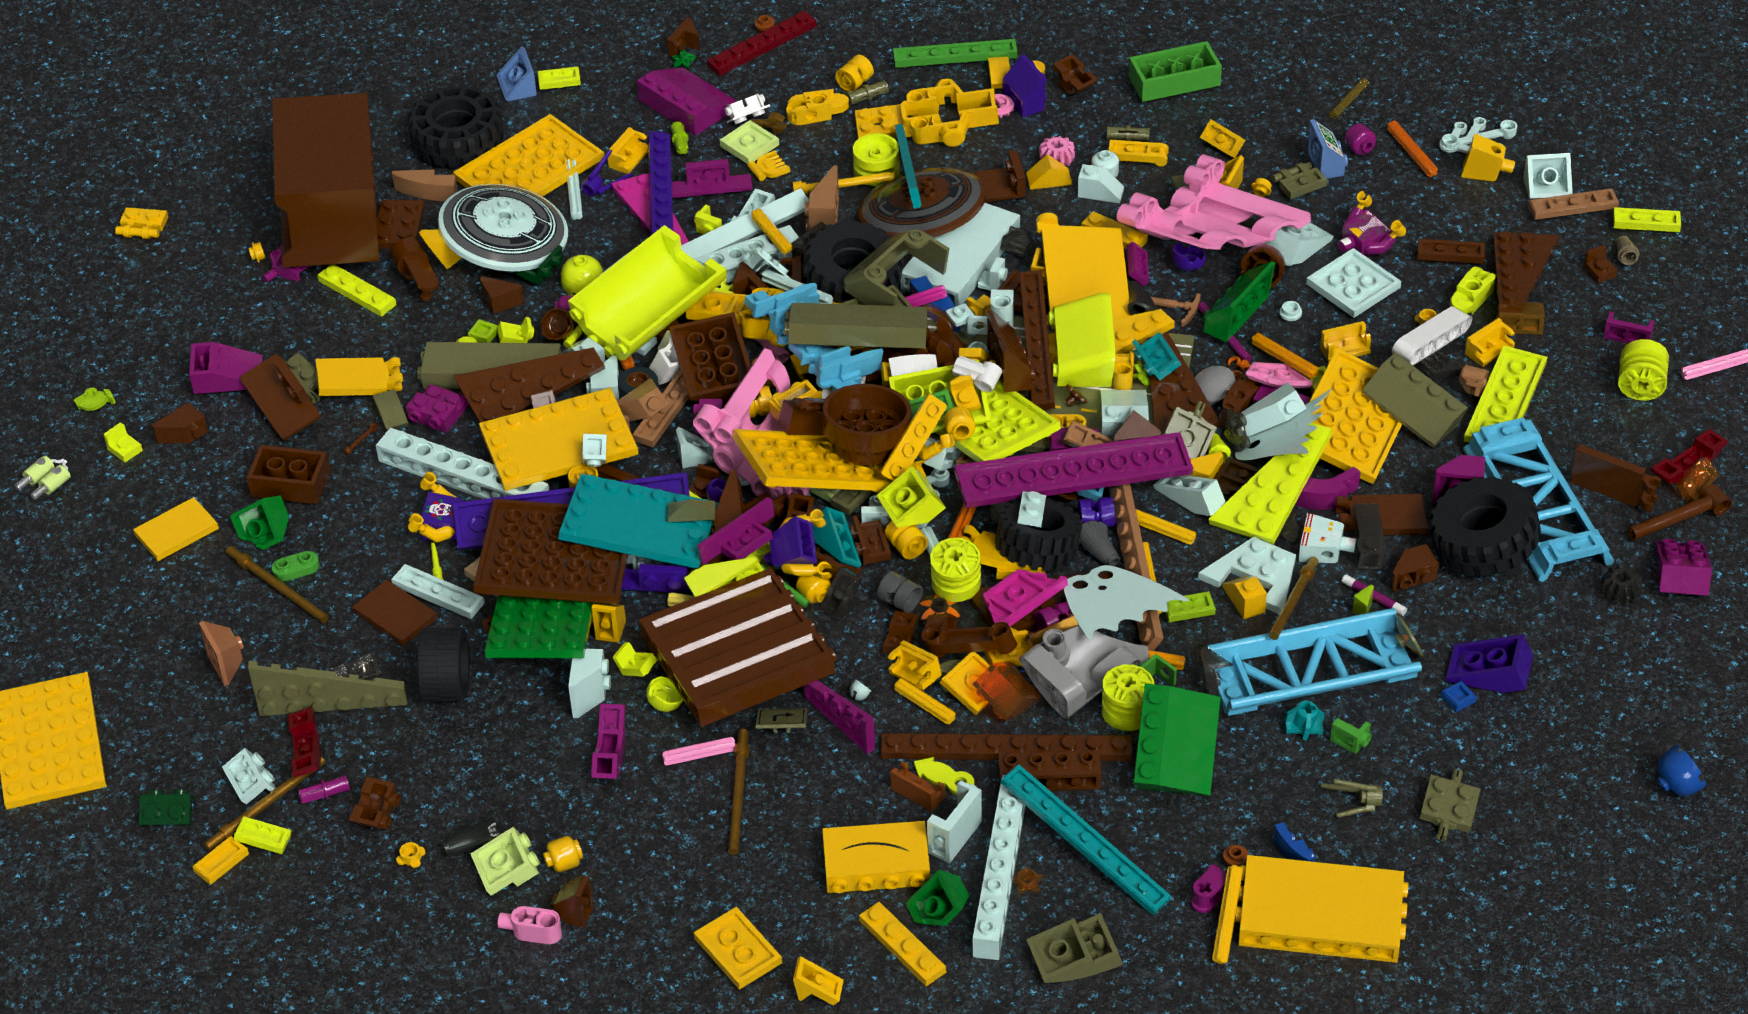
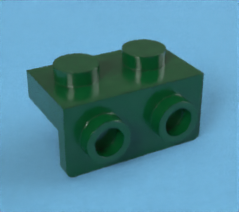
M558 245L538 268L517 271L516 275L540 285L545 278L548 279L551 276L555 267L558 268L563 261V255H561L563 247Z
M150 790L148 795H140L139 825H191L192 802H195V797L188 794V790H173V794H163V791Z

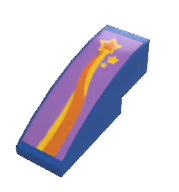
M927 276L910 280V295L934 288ZM948 294L945 298L918 306L927 307V316L937 322L939 316L944 317L951 324L953 331H961V326L956 327L946 315V310L955 307Z

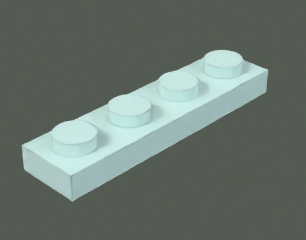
M406 564L391 579L392 583L400 589L469 619H472L485 604L484 597Z

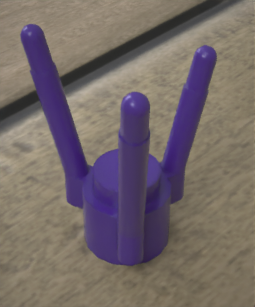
M612 150L607 151L593 172L581 184L582 190L587 195L594 196L596 193L601 195L606 190L612 188L611 183L632 177V173H628L602 186L603 180L598 173L612 153Z

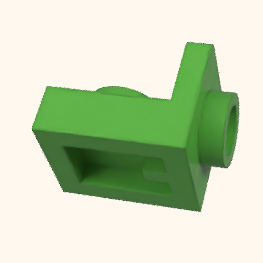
M1337 718L1332 723L1330 741L1356 754L1361 747H1366L1371 740V723L1366 721L1360 729H1357L1353 725Z

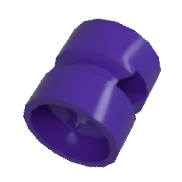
M1112 497L1098 498L1096 502L1092 498L1078 500V514L1083 523L1097 521L1105 523L1108 527L1115 526V511Z

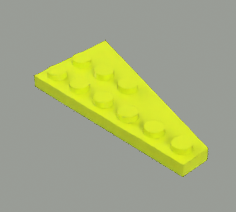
M1310 423L1309 425L1316 426L1317 429L1302 436L1308 438L1309 441L1301 443L1309 453L1275 455L1208 519L1209 524L1250 538L1256 537L1274 545L1333 434L1332 428Z

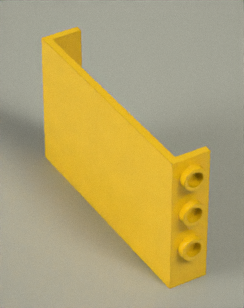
M1247 855L1246 865H1241L1243 869L1241 881H1245L1244 886H1240L1238 901H1242L1243 904L1242 907L1237 906L1236 922L1241 923L1239 946L1398 963L1400 940H1405L1406 924H1401V918L1406 919L1407 903H1402V899L1407 898L1408 882H1404V871Z

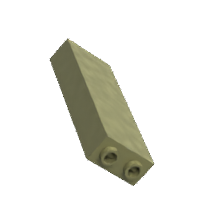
M791 303V310L786 311L784 335H789V344L926 349L927 307Z
M426 342L425 351H421L422 367H418V380H422L423 389H427L432 384L443 389L460 390L453 377L454 375L561 354L560 344Z

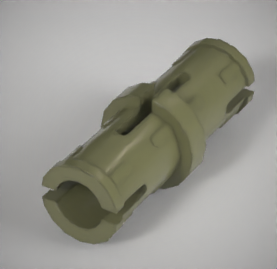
M885 80L872 85H863L858 90L847 92L846 96L849 98L850 105L864 100L870 101L873 97L888 93L889 88Z
M1126 125V127L1107 126V140L1149 141L1150 128H1132L1131 125Z

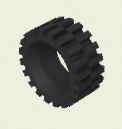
M1017 498L1011 499V503L1006 502L1004 507H1001L995 547L997 551L1000 550L1002 557L1008 556L1009 562L1014 563L1017 561L1019 562L1018 566L1023 568L1029 565L1031 570H1038V567H1042L1044 571H1050L1051 567H1054L1055 570L1062 569V565L1068 567L1071 562L1076 560L1083 522L1078 513H1073V508L1070 506L1065 508L1064 503L1060 501L1053 503L1052 499L1046 498L1041 527L1017 523L1021 501Z

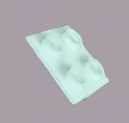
M749 245L752 251L750 253L747 251L742 256L744 263L754 269L755 272L760 270V276L766 270H771L790 278L786 275L788 270L775 259L771 262L772 257L759 246L754 248Z

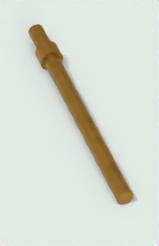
M229 546L226 549V553L235 559L240 567L245 570L249 569L321 623L327 622L329 618L327 614L256 564L254 559L247 553H241L233 546Z
M1311 557L1308 563L1302 567L1299 573L1300 578L1269 633V637L1272 640L1279 638L1307 583L1313 579L1316 573L1315 568L1319 562L1316 557Z
M747 729L739 730L738 744L735 745L734 750L736 767L728 853L731 855L738 854L745 767L750 750Z
M321 757L320 767L326 763L323 757ZM314 772L296 778L290 777L231 823L222 825L217 829L215 835L203 843L205 849L210 851L228 837H233L243 816L253 819Z

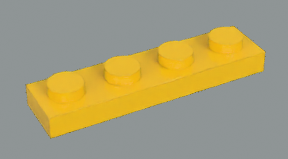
M880 902L859 915V922L925 986H928L946 973V966Z

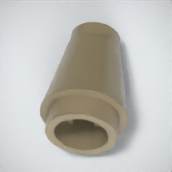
M1620 236L1616 241L1618 260L1625 265H1632L1638 260L1639 250L1627 236Z

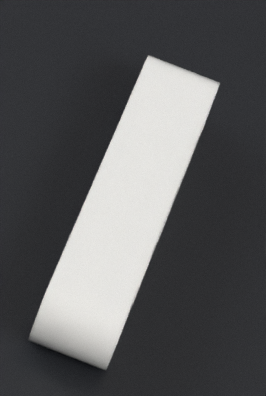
M1451 306L1399 338L1393 346L1392 354L1397 353L1411 365H1415L1464 334L1472 323V317Z

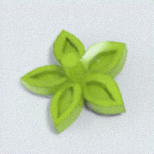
M1139 360L1134 365L1138 373L1133 374V378H1139L1145 386H1149L1148 372L1142 367V363Z

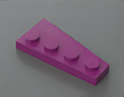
M818 680L804 685L805 698L867 755L875 750L874 717Z

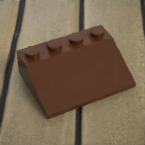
M731 312L670 326L669 331L689 399L699 401V399H722L723 402H728L751 368L735 313Z

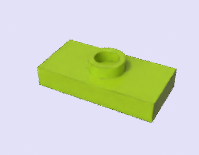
M1208 591L1185 595L1184 597L1188 598L1189 601L1171 600L1167 602L1168 611L1165 612L1169 623L1215 615L1216 608Z

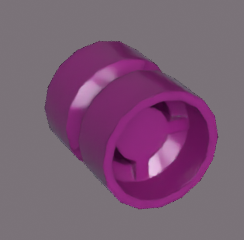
M1068 602L1056 604L1053 608L1046 607L1035 612L1037 630H1042L1073 614Z

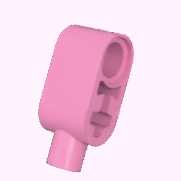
M521 906L514 909L511 914H499L498 928L513 930L514 936L518 940L554 944L562 937L560 917L554 910Z

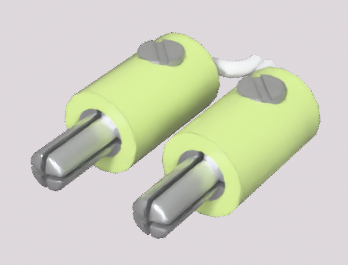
M42 456L23 471V478L14 486L20 491L28 484L33 486L38 483L39 487L30 494L32 499L36 500L44 493L50 495L70 479L68 467L65 465L67 461L64 459L50 460L47 456ZM53 462L57 464L62 463V465H58L57 467H55Z

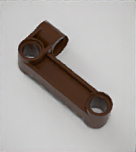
M950 613L928 615L924 631L921 635L928 652L938 658L945 656L947 653L997 651V653L1004 655L1011 653L1017 647V642L1008 623L997 622L991 627L957 629L956 616Z

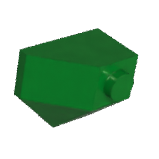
M281 495L262 498L230 515L237 536L244 541L248 540L256 544V547L261 550H266L283 541L289 519Z
M938 870L905 904L915 923L946 926L963 909L969 894L959 876Z

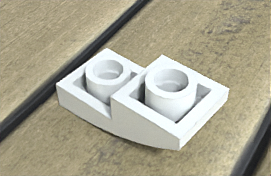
M919 354L889 358L892 376L938 368L936 355Z

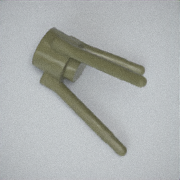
M1334 779V784H1320L1321 788L1359 793L1360 803L1365 804L1362 807L1337 813L1336 817L1338 818L1362 812H1375V806L1382 805L1383 792L1381 786L1366 785L1340 779Z

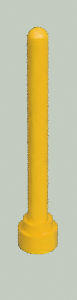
M894 172L838 179L839 188L890 181L895 179L896 175ZM795 181L793 182L794 191L801 188L805 195H808V192H812L818 183L806 184V182Z

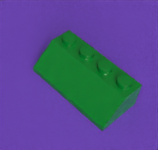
M1271 261L1249 269L1243 276H1239L1235 285L1227 289L1222 299L1219 298L1214 307L1205 313L1203 317V322H1205L1203 332L1228 342L1269 297L1275 262Z

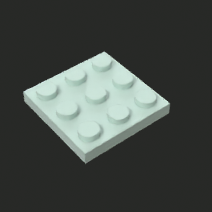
M1354 248L1307 277L1306 281L1308 286L1353 318L1401 288V281Z

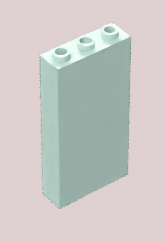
M984 203L979 213L969 222L951 232L933 237L950 248L946 273L942 275L913 256L902 270L901 289L910 292V280L927 276L933 287L945 286L947 294L955 307L963 304L978 286V281L983 272L991 269L996 257H1000L1020 232V215Z

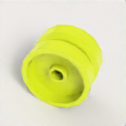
M881 133L867 134L856 140L853 145L854 176L859 177L886 172H894L895 175H899V144L891 136ZM882 182L870 183L865 185L877 186Z

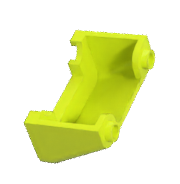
M1099 293L1053 307V311H1049L1048 324L1053 326L1056 333L1057 362L1052 364V377H1056L1057 386L1066 387L1067 384H1070L1072 387H1111L1115 367V341L1110 293Z

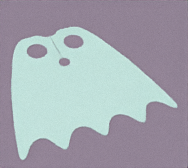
M1109 565L1094 568L1086 575H1076L1068 578V585L1064 588L1069 607L1088 639H1092L1095 630L1100 628L1118 631L1119 622L1125 619L1141 622L1143 621V613L1147 610L1167 612V602L1171 600L1189 601L1183 595L1155 581ZM1101 571H1110L1113 573V576L1109 579H1102L1098 574ZM1085 581L1088 583V586L1083 589H1077L1073 587V583ZM1106 586L1107 589L1099 590L1098 587Z

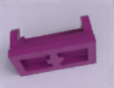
M1609 312L1604 332L1605 339L1628 344L1640 339L1651 340L1654 320H1650L1649 325L1644 326L1613 319L1615 312Z

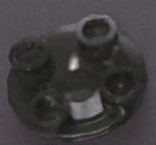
M1230 408L1223 409L1219 417L1222 435L1231 449L1236 452H1242L1250 447V440L1245 430L1247 420L1242 413L1237 414Z

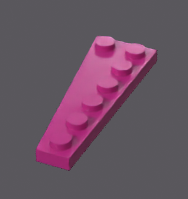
M649 173L611 183L612 190L624 205L627 204L633 216H637L640 224L650 232ZM673 214V231L680 236L681 245L689 241Z

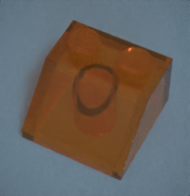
M1010 661L991 664L973 683L977 689L976 693L984 701H988L994 707L992 710L996 716L1004 720L1014 719L1042 697Z

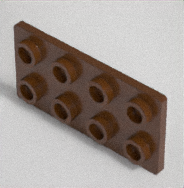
M278 354L271 356L239 377L283 441L321 418L320 413L309 399L300 382Z

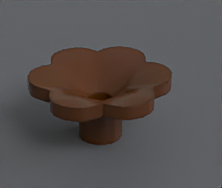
M1070 384L1066 385L1070 392V395L1065 400L1067 403L1073 406L1077 400L1085 404L1088 402Z

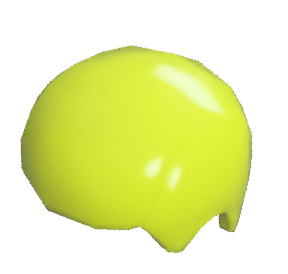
M660 676L652 679L647 687V699L658 711H673L683 702L682 697L667 677Z

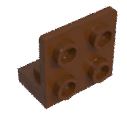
M1017 150L1009 151V160H1005L1006 168L976 172V176L981 179L985 187V202L1025 197L1026 177Z

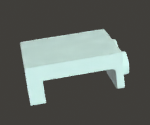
M960 780L957 784V807L947 820L933 814L928 819L927 838L929 854L947 863H951L982 822L981 790L975 785Z

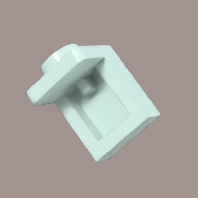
M996 257L990 271L983 272L978 281V288L990 291L991 289L998 290L1008 274L1004 258Z
M965 303L946 310V315L956 327L961 326V331L968 339L976 336V334L968 333V316L975 315ZM978 322L972 324L974 328H976Z
M583 434L582 463H587L589 467H600L601 464H605L607 435Z

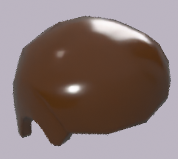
M553 308L547 311L540 321L541 334L550 341H563L572 334L574 329L572 317L563 308Z

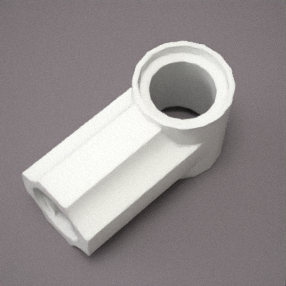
M960 356L957 358L952 372L956 377L971 375L973 383L977 388L984 392H992L1002 374V369L992 362H984L982 364Z

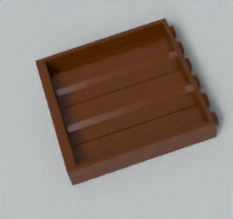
M772 568L639 619L644 641L700 727L835 673L834 662L837 659L833 649H828L823 635L816 632L813 621L810 618H806L801 604H796L791 590H786L781 576L776 575Z

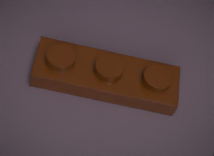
M1418 239L1417 260L1484 264L1485 243Z

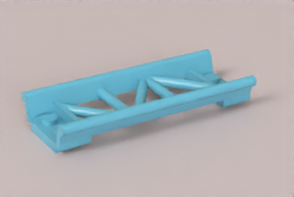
M1523 417L1480 428V432L1472 433V438L1469 444L1463 447V451L1466 455L1485 457L1484 478L1495 476L1502 479L1491 459L1542 473L1512 480V482H1516L1522 487L1546 482L1533 496L1536 506L1558 485L1568 504L1538 511L1539 521L1575 513L1585 532L1574 534L1540 524L1541 534L1556 539L1538 542L1535 550H1532V554L1527 559L1539 581L1543 582L1548 578L1555 564L1600 554L1607 566L1614 563L1607 544L1599 531L1594 528L1542 442V437L1531 420L1526 421ZM1536 449L1545 464L1512 454Z
M1395 608L1282 630L1277 640H1272L1269 637V633L1206 646L1208 668L1211 672L1210 677L1218 696L1221 697L1220 702L1224 712L1228 716L1257 710L1259 705L1382 680H1387L1388 683L1416 678L1417 673L1422 671V666L1419 661L1411 662L1405 647L1402 648L1395 637L1398 634ZM1367 635L1374 652L1348 639ZM1335 644L1380 666L1382 669L1348 675ZM1314 646L1302 682L1300 683L1287 651ZM1324 647H1326L1339 678L1312 683ZM1276 653L1291 686L1241 660ZM1247 675L1273 687L1276 691L1255 695Z

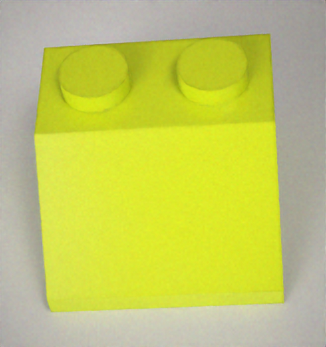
M913 466L908 468L876 495L898 528L928 523L946 508L927 478Z

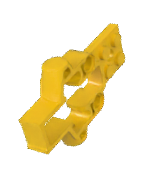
M942 79L936 83L935 87L911 90L907 94V100L898 105L855 110L858 139L873 133L886 134L897 139L895 125L902 124L906 137L912 136V140L916 144L944 142L947 146L956 147L964 142L968 128L999 124L994 88L963 92L952 79ZM944 97H950L951 103L957 104L960 118L958 121L942 123L938 113L939 105L945 104Z
M756 288L752 291V294L764 290L769 296H773L786 291L774 288ZM711 291L686 311V319L695 321L734 312L742 336L769 340L772 345L777 347L786 346L778 344L777 335L769 329V314L759 318L752 316V311L744 303L745 296H747L745 294Z

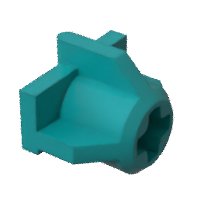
M1311 701L1299 702L1295 708L1287 711L1284 719L1286 733L1302 734L1303 740H1307L1309 734L1323 735L1322 723L1325 717L1324 713Z

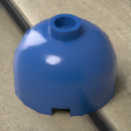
M1674 745L1658 761L1657 769L1660 778L1657 781L1666 792L1671 790L1675 795L1679 796L1693 795L1705 788L1707 783L1705 780L1700 782L1698 776L1702 773L1685 750L1679 753L1678 749L1680 746Z

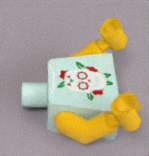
M930 434L915 460L925 461L924 464L938 470L955 468L956 460L961 456L962 451L954 446L953 434L940 435V437Z

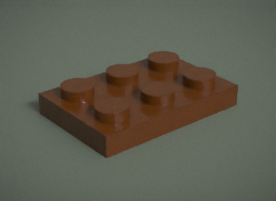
M390 199L381 201L377 218L379 249H392L398 241L404 238L413 237L418 239L425 210L424 200Z

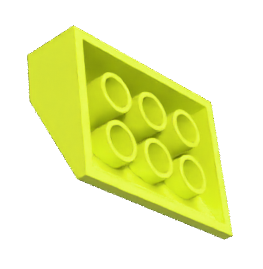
M954 365L889 377L890 388L902 394L908 401L947 389L953 407H956L949 386V382L956 378L952 372ZM973 383L981 403V409L971 412L975 425L991 422L986 392L977 388ZM944 416L939 419L931 433L945 431L943 424Z

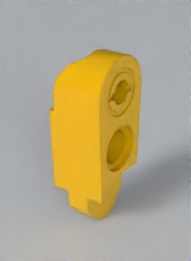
M833 89L803 92V94L791 97L788 101L786 108L787 120L794 125L832 120L833 114L843 113L849 108V98L844 94H834Z

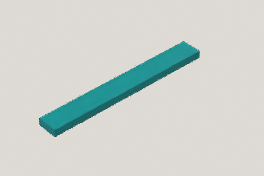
M898 124L895 125L913 208L916 209L920 208L922 204L904 126Z
M1020 764L1002 778L1001 784L1151 915L1154 916L1170 901L1171 895Z

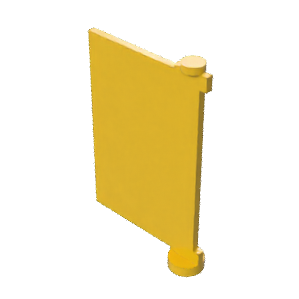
M1040 214L1036 218L1037 232L1042 235L1049 311H1053V307L1099 293H1110L1112 318L1117 319L1130 316L1131 314L1128 310L1130 300L1121 228L1059 226L1058 217L1055 214Z

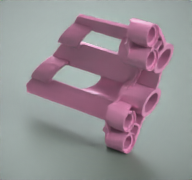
M1203 154L1199 157L1196 166L1190 165L1186 169L1184 182L1189 184L1190 187L1183 186L1176 190L1171 199V206L1163 210L1159 206L1157 199L1136 192L1132 195L1129 204L1125 203L1119 207L1117 221L1135 227L1142 233L1163 240L1176 239L1200 248L1219 250L1226 242L1245 248L1275 240V234L1280 228L1289 226L1300 229L1311 222V214L1220 184L1219 181L1225 168L1224 161ZM1254 215L1261 217L1253 225L1252 229L1238 225ZM1196 233L1204 234L1200 239L1190 236Z
M764 348L724 408L721 410L713 405L704 404L694 418L693 425L714 449V461L722 471L730 474L732 470H736L742 479L751 484L752 490L757 497L766 493L776 499L785 494L788 496L787 501H789L791 493L807 496L811 488L783 486L771 488L765 486L732 438L734 429L783 431L778 426V421L771 415V412H769L760 425H754L750 420L749 411L751 403L767 379L774 383L777 393H783L790 389V379L784 365L779 360H775L772 350Z

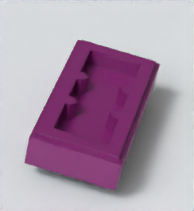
M1131 242L1127 245L1128 274L1145 286L1149 283L1148 255L1144 249Z

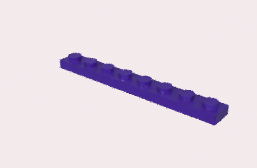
M649 131L650 236L664 225L673 231L670 134L661 131Z

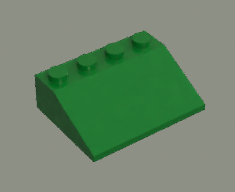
M1145 684L1134 777L1135 788L1202 796L1211 795L1221 697L1172 686Z

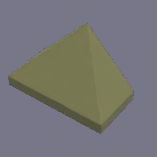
M689 499L668 503V522L715 520V501Z

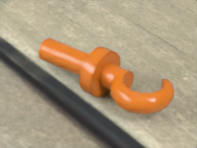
M1236 356L1229 358L1227 362L1228 366H1230L1232 361H1238L1237 366L1242 371H1246L1251 366L1247 360H1242L1241 362V359Z

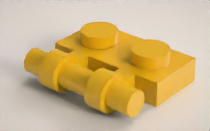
M126 207L120 219L121 226H116L115 233L127 238L132 236H141L143 239L158 238L159 231H163L168 213L165 210Z

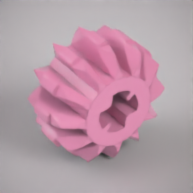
M1061 135L1059 137L1051 136V139L1045 138L1039 148L1040 159L1048 154L1063 165L1070 166V163L1075 158L1074 144L1069 141V138H1062Z

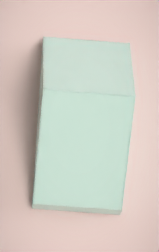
M680 427L676 429L678 454L682 468L715 462L713 458L714 449L706 440Z

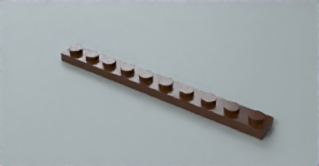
M882 733L881 759H927L934 757V759L998 760L999 753L1099 750L1100 761H1132V736Z

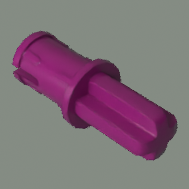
M344 775L326 782L320 780L319 784L299 789L298 796L301 803H307L321 798L328 799L331 795L350 791L347 777Z

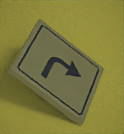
M807 708L758 709L756 729L773 728L774 733H777L778 728H787L786 732L790 733L791 728H806Z

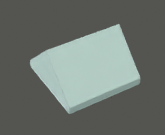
M1570 153L1526 156L1523 180L1529 199L1573 194Z

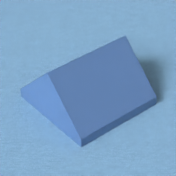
M521 46L497 74L504 98L507 101L537 95L534 72L526 50Z

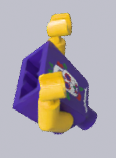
M426 472L420 482V486L424 490L431 489L432 492L427 494L422 514L414 513L409 518L408 529L411 532L419 530L421 540H432L438 543L447 539H457L453 503L464 502V500L457 498L440 484L436 485V476L432 472Z
M815 509L810 513V516L804 514L786 518L779 529L772 534L773 539L770 540L771 551L764 555L766 564L770 567L774 566L782 569L786 574L795 576L819 574L823 579H830L832 575L829 572L822 573L824 569L832 568L829 563L823 561L818 566H813V564L817 563L812 522L818 528L826 524L825 519L820 518L824 516L822 511Z

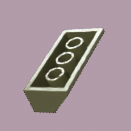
M1394 353L1380 366L1361 392L1433 448L1459 425L1468 408L1397 353Z

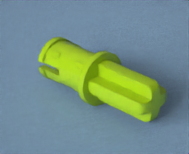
M674 122L671 125L672 142L675 144L678 154H687V149L689 148L687 143L688 135L685 133L684 125L681 122Z

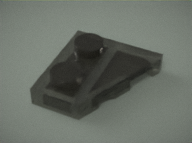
M1435 351L1415 364L1431 380L1459 376L1463 366H1465L1463 363L1459 366L1449 361L1450 356L1439 351Z

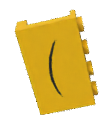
M925 821L823 828L828 893L922 887L930 879Z

